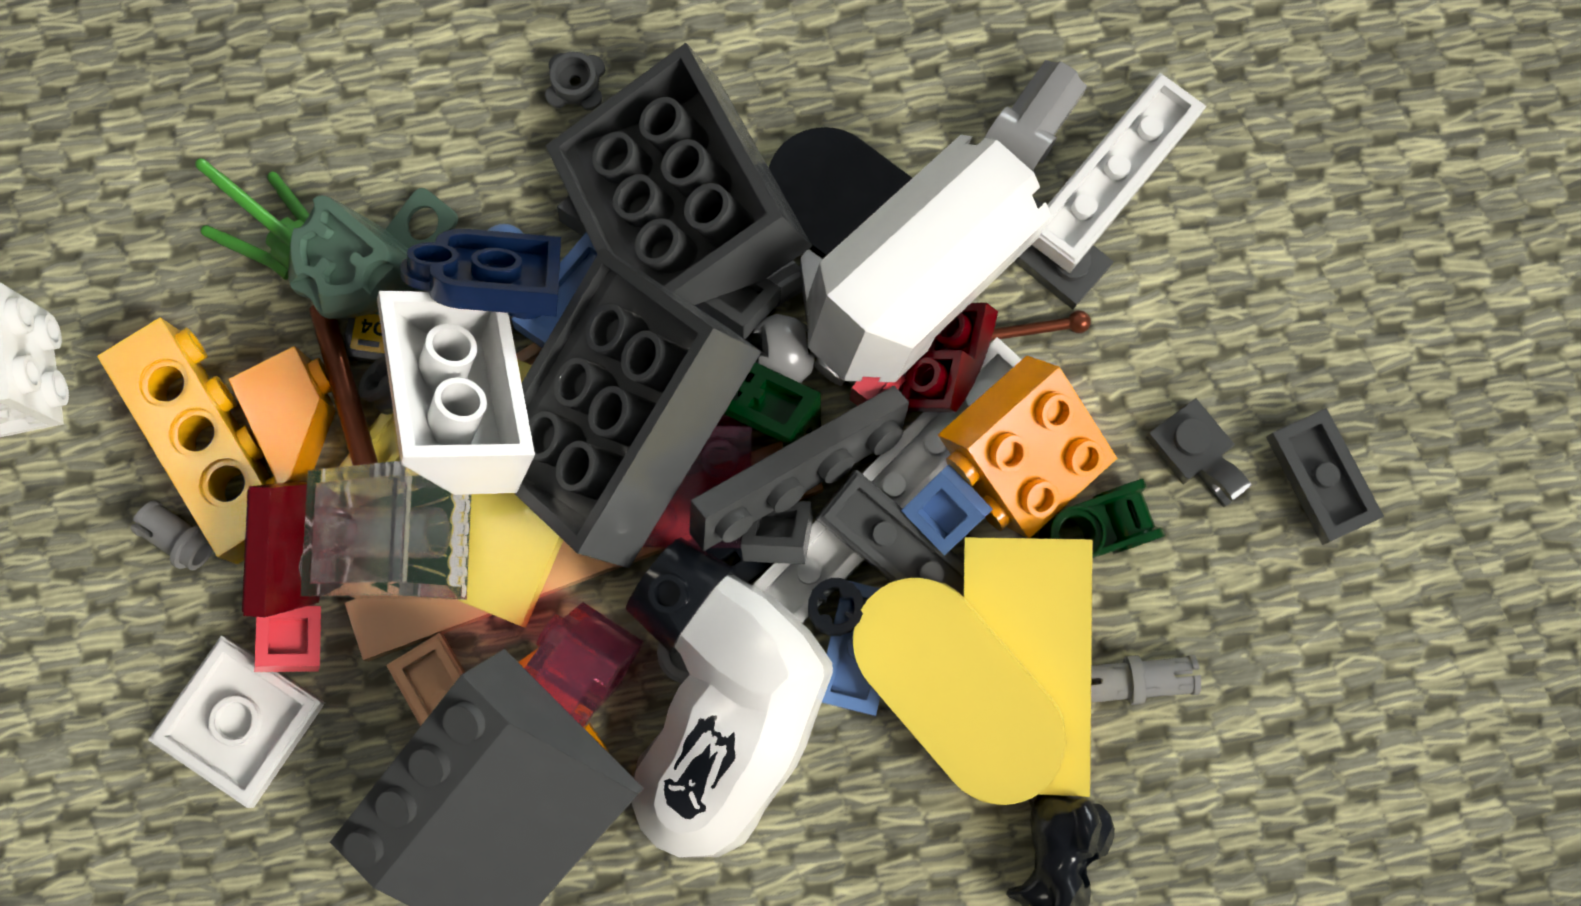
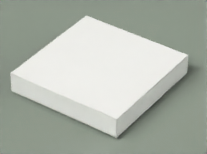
M221 635L148 740L245 807L254 808L326 702L281 672H254L255 655L229 637Z

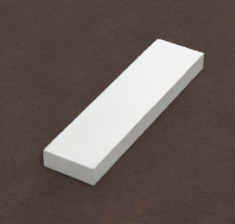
M1159 73L1048 203L1047 206L1051 213V218L1032 245L1068 273H1071L1191 128L1206 106L1162 73Z

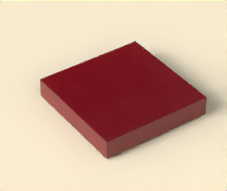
M298 481L249 486L247 491L242 596L243 616L265 618L319 603L326 482Z

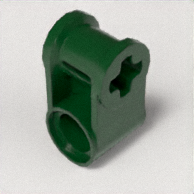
M1139 479L1097 494L1090 500L1060 511L1041 528L1039 539H1060L1059 531L1064 521L1073 522L1081 528L1084 539L1093 540V558L1111 552L1114 555L1165 537V533L1162 527H1155L1142 493L1147 486L1144 479Z

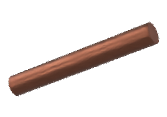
M312 305L309 308L310 316L354 471L357 474L372 472L379 467L338 321L337 319H328L321 316L315 306Z

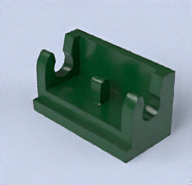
M755 362L724 414L783 442L784 448L821 427V393Z

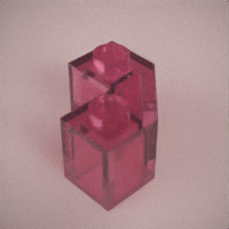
M582 602L564 618L558 614L551 618L537 640L538 650L524 669L586 729L593 714L619 688L644 641Z

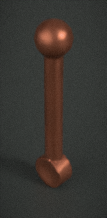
M1077 310L1072 312L1068 318L994 328L991 341L995 340L996 337L1005 339L1067 329L1072 330L1074 333H1083L1089 329L1091 319L1086 312Z

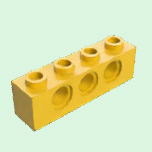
M159 317L97 357L217 558L238 564L244 560L247 491L249 486L277 484L274 476H269L260 461L264 454L252 429L248 425L240 428L231 414L230 410L237 406L234 396L218 376L210 379L200 363L208 355L198 338L189 328L186 327L180 331ZM179 378H184V387L180 395L171 401H167V390L171 383ZM213 425L214 437L212 442L205 449L197 451L196 438L204 428ZM243 474L245 485L242 493L236 499L227 502L225 489L228 482L233 477Z

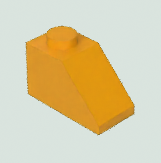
M293 346L228 379L277 483L311 480L336 412L328 395L332 390L324 363L320 358L311 360L297 347Z

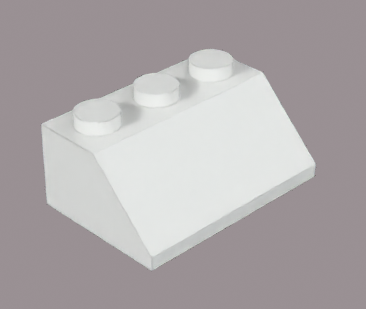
M379 291L377 303L401 465L453 495L517 493L535 456L509 314L450 308L434 301L429 292Z

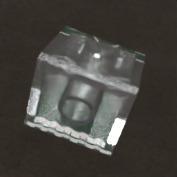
M401 461L308 470L304 545L299 563V572L302 578L301 596L353 599L467 600L471 494L453 495L401 465Z

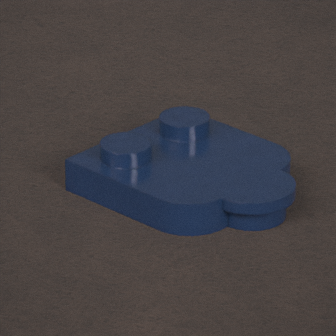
M452 229L439 234L435 242H425L411 246L407 250V258L400 265V277L404 283L413 288L429 291L434 301L450 308L504 312L520 319H534L540 316L557 317L561 237L477 229Z

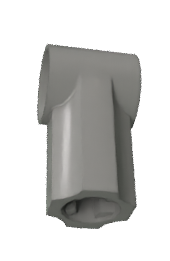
M1045 60L1013 107L1007 106L1003 109L984 138L998 140L1033 171L1038 162L1043 163L1057 139L1056 133L1083 96L1087 85L1080 79L1078 72L1065 63Z

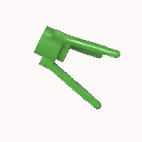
M203 158L197 159L195 166L199 171L270 230L265 242L271 248V251L268 253L208 225H204L201 228V234L222 246L271 268L284 280H287L292 232L294 228H300L309 216L307 210L276 172H270L267 175L268 181L297 219V221H293L286 217L279 221Z

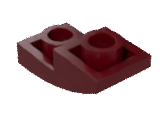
M987 302L970 303L934 338L928 351L906 373L902 395L909 401L907 411L953 413L958 411L972 389L988 352L998 316V311Z

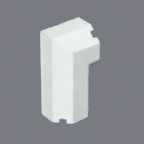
M960 135L819 262L807 297V315H809L808 348L843 381H861L863 377H880L878 382H896L928 351L934 338L1040 236L1051 218V213L1046 202L1039 209L1036 206L1032 194L1040 188L1037 178L1032 170L998 140L984 138L978 145H971L969 143L973 136Z

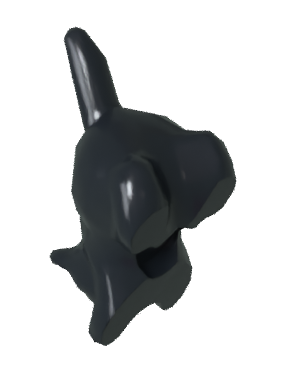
M1038 794L1028 800L1032 807L1030 825L1035 851L1034 870L1022 885L1009 888L1006 895L1018 901L1021 906H1089L1091 884L1087 877V867L1093 861L1099 860L1102 856L1108 854L1115 834L1112 817L1102 805L1094 804L1085 798L1074 799L1071 796Z

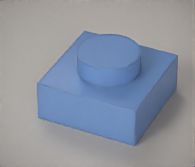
M949 464L901 511L945 556L993 509Z

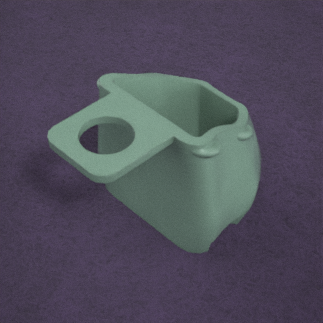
M419 188L412 193L394 219L384 229L328 196H316L312 199L314 207L308 218L300 228H294L292 232L288 269L289 284L296 294L310 298L318 313L325 318L345 319L372 314L379 315L377 303L379 291H425L413 288L402 281L400 265L407 258V250L411 246L419 243L435 242L439 234L454 229L458 223V215L432 192L425 188ZM432 208L438 216L436 231L427 239H414L409 230L411 217L419 209Z

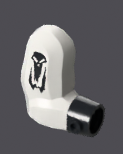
M678 538L672 542L653 562L635 587L626 605V610L672 655L676 652L681 654L689 672V676L679 686L669 706L663 730L638 758L633 778L644 789L631 803L640 830L656 848L677 857H720L745 844L758 825L767 806L797 767L807 746L815 719L833 673L831 660L811 631L776 598L735 576L736 569L683 538Z

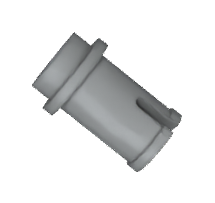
M156 500L145 504L133 518V521L136 523L131 525L132 532L168 554L171 565L178 569L187 567L190 570H196L209 559L213 552L198 525L191 526Z

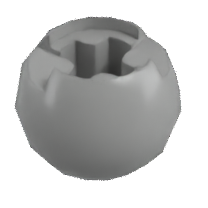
M780 314L766 317L746 338L747 342L761 351L756 363L799 383H802L812 372L814 353H808L805 333L809 328L797 318Z

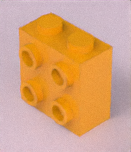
M1025 356L937 434L951 454L946 458L947 465L950 464L993 509L985 519L999 531L1007 527L1026 538H1031L1118 459L1061 368L1030 356Z

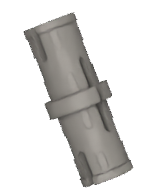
M1139 655L1125 656L1123 663L1092 665L1091 683H1096V685H1091V703L1128 699L1130 705H1139L1145 703L1147 697L1184 694L1199 695L1201 692V675L1174 676L1192 674L1193 670L1200 669L1199 663L1195 655L1142 661Z

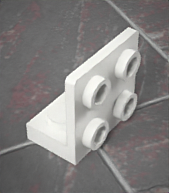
M1 282L0 437L63 425L62 406L68 403L69 391L64 376L56 367L54 349H59L62 343L58 322L48 311Z

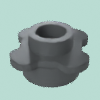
M580 52L558 53L550 59L548 66L550 69L551 86L546 89L545 96L547 102L552 107L562 108L566 104L581 105L585 110H594L601 104L602 94L598 90L599 79L605 73V65L600 57L596 55L586 56ZM572 78H579L581 80L580 84L577 86L571 85L570 81Z

